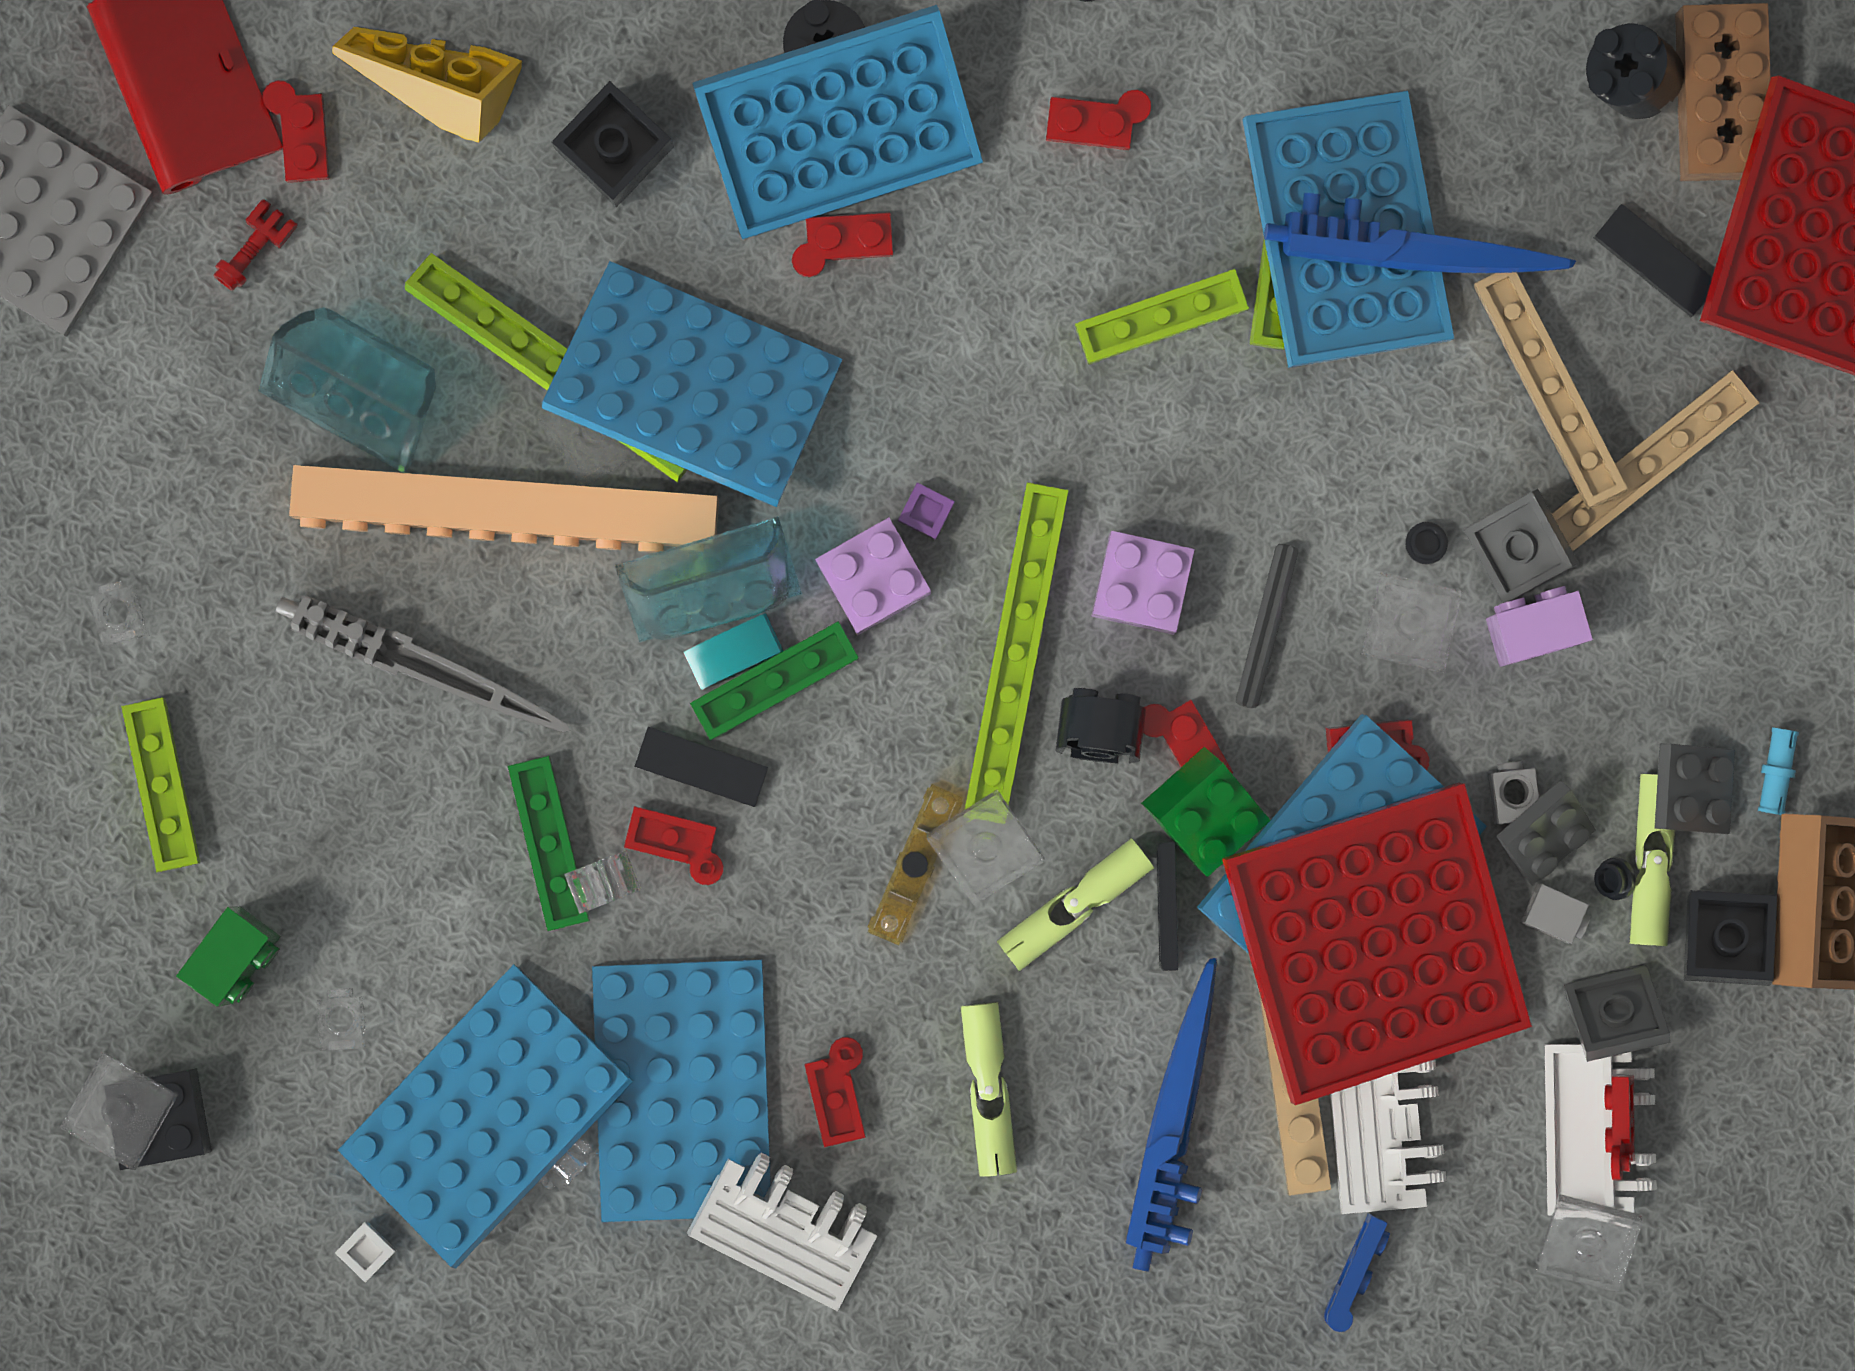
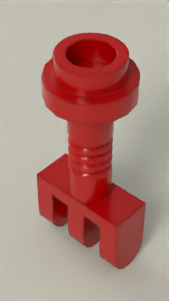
M262 199L246 218V223L255 231L248 241L245 242L243 248H240V251L236 253L229 263L221 259L215 266L218 270L213 276L231 291H234L237 286L242 287L247 279L242 275L243 271L268 241L280 249L298 226L297 223L290 219L278 231L276 226L284 217V213L278 209L265 221L262 217L271 206L265 199Z

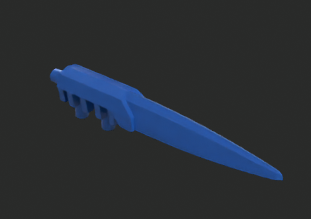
M1304 193L1302 214L1299 212L1287 213L1285 225L1267 223L1264 231L1265 240L1283 242V252L1287 256L1404 270L1453 273L1534 272L1569 269L1576 262V260L1546 253L1468 239L1389 229L1386 232L1381 231L1379 233L1380 222L1360 221L1362 200L1345 198L1343 219L1333 216L1322 217L1318 216L1321 195L1314 193Z
M1217 958L1208 960L1200 976L1176 1038L1156 1103L1126 1237V1244L1137 1247L1132 1267L1134 1269L1149 1272L1153 1252L1169 1253L1171 1246L1169 1241L1189 1246L1192 1240L1193 1230L1173 1225L1174 1216H1178L1179 1207H1176L1178 1199L1198 1204L1202 1188L1182 1183L1183 1174H1187L1188 1165L1177 1160L1186 1155L1190 1139L1189 1133L1209 1031Z

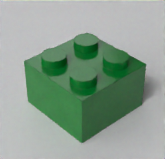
M1205 747L1141 803L1184 855L1207 877L1223 864L1222 858L1233 855L1271 821L1223 762Z
M241 906L227 907L176 977L216 1007L233 1005L235 1002L240 1003L254 985V982L249 978L255 970H259L261 967L266 969L278 954L280 948L275 944L281 936Z

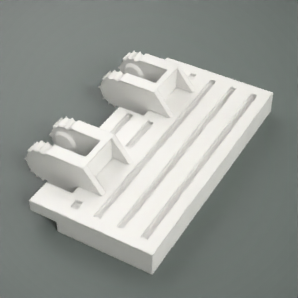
M1545 1044L1548 1215H1635V1197L1616 1196L1615 1191L1657 1190L1656 1180H1651L1650 1178L1612 1180L1611 1153H1606L1605 1130L1606 1127H1612V1110L1605 1109V1085L1612 1084V1076L1634 1075L1635 1080L1655 1078L1654 1068H1613V1062H1632V1052L1587 1062L1581 1044ZM1646 1092L1635 1093L1634 1105H1655V1095ZM1635 1153V1161L1631 1162V1164L1649 1166L1656 1163V1154Z
M1431 1060L1330 1094L1341 1214L1427 1207L1425 1188L1406 1190V1185L1446 1181V1171L1427 1170L1426 1172L1406 1174L1405 1158H1436L1444 1154L1443 1145L1439 1144L1402 1147V1141L1421 1140L1417 1103L1398 1104V1100L1439 1096L1438 1086L1419 1085L1414 1088L1399 1089L1397 1074L1405 1072H1431V1070L1436 1069V1060Z
M763 1153L758 1154L741 1186L737 1183L745 1167L728 1159L720 1175L716 1176L687 1231L688 1236L838 1311L877 1238L876 1234L861 1227V1223L867 1213V1207L861 1203L855 1204L839 1235L830 1232L829 1229L842 1208L843 1194L837 1191L831 1194L814 1224L811 1221L819 1205L786 1189L793 1175L792 1168L784 1165L777 1171L771 1186L763 1198L754 1192L768 1169L770 1157Z

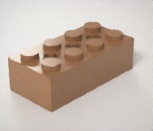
M1768 3L1683 5L1675 14L1676 53L1679 55L1684 68L1683 84L1678 94L1680 181L1741 180L1771 79ZM1719 43L1725 44V48L1730 49L1731 53L1726 59L1722 58V52L1715 51V47ZM1721 85H1725L1727 90H1731L1732 96L1727 101L1723 100V94H1717L1716 92ZM1723 126L1733 133V138L1728 143L1724 142L1725 136L1719 137L1717 133Z
M1782 814L1779 871L1777 876L1774 978L1772 985L1855 990V818Z

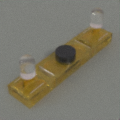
M931 784L930 788H927L923 797V805L902 852L900 851L895 862L897 865L876 914L872 916L869 922L868 933L896 945L903 942L907 933L906 927L928 877L930 878L935 868L933 865L953 818L961 808L963 797ZM919 823L942 832L941 838L917 828ZM889 892L912 901L911 907L889 898Z

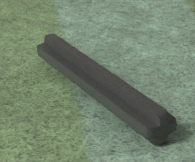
M1278 544L1274 551L1236 696V703L1243 707L1253 709L1259 705L1298 556V549L1287 544Z

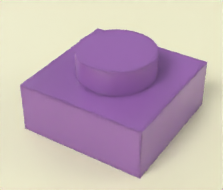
M916 483L898 522L936 540L955 501Z

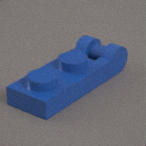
M1369 1213L1324 1312L1326 1323L1337 1332H1345L1351 1327L1353 1316L1349 1309L1356 1293L1361 1295L1365 1293L1373 1274L1372 1271L1368 1270V1266L1374 1254L1381 1256L1390 1236V1233L1385 1231L1388 1223Z

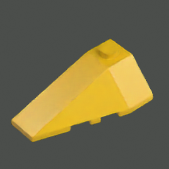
M353 27L333 45L332 53L439 128L459 135L463 139L473 140L478 143L500 122L522 68V60L486 47L471 45L469 53L445 50L446 41L432 39L431 44L413 45L407 44V38L403 34Z

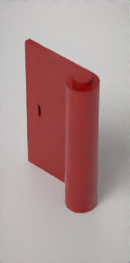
M93 0L87 5L99 39L164 195L177 193L199 183L206 175L283 149L223 0ZM219 55H221V58H222V60H223V63H224V65H225L227 71L224 69L223 64H222V62H221V60H220Z

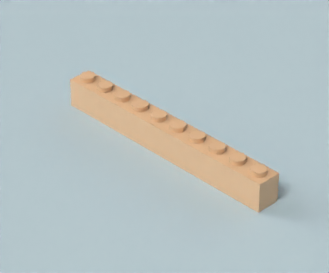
M293 465L289 516L294 519H300V527L325 529L326 521L343 522L342 530L368 532V524L385 525L384 533L410 535V527L427 528V536L452 538L453 530L469 531V539L494 541L496 533L512 535L511 542L537 544L538 536L554 538L553 545L579 547V540L596 541V548L621 550L622 543L638 544V551L663 553L664 546L681 547L680 554L706 556V549H716L719 498L713 495Z

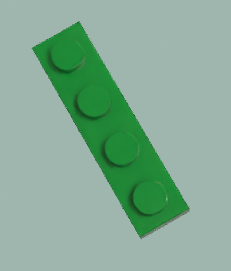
M839 621L692 701L690 705L710 740H713L859 658Z
M546 756L509 765L508 770L547 931L590 921L551 757Z

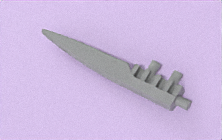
M303 596L300 604L282 597L277 605V613L292 619V631L394 676L399 671L444 691L507 715L560 732L571 731L566 723L535 704L465 667L412 644L413 638L405 634L377 627L361 618H356L343 610H338L327 603L308 596Z

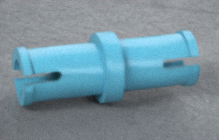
M1772 727L1767 765L1762 764L1761 773H1765L1760 805L1757 811L1782 815L1786 812L1785 806L1790 778H1795L1796 770L1792 769L1799 732Z

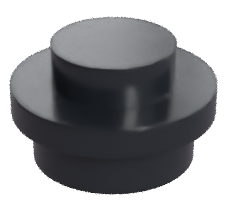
M1422 522L1415 525L1409 530L1405 539V548L1408 555L1420 564H1433L1439 561L1445 555L1448 547L1446 533L1439 525L1432 522Z
M1614 857L1601 863L1595 872L1594 882L1600 894L1612 900H1621L1631 895L1635 888L1636 878L1633 868L1626 860Z

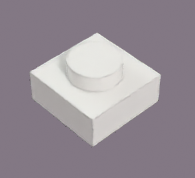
M365 1221L335 1254L366 1283L397 1250L375 1228Z

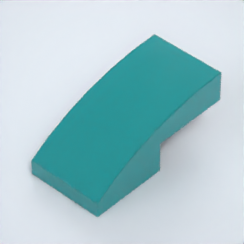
M765 613L684 651V654L701 690L764 662L784 650Z

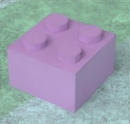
M889 517L815 559L857 636L931 595L930 588Z
M1111 531L1091 617L1174 635L1178 627L1195 549Z
M1562 586L1535 595L1536 603L1526 605L1525 599L1520 598L1495 606L1496 614L1486 618L1499 667L1592 641V635L1579 591L1567 594L1566 587Z

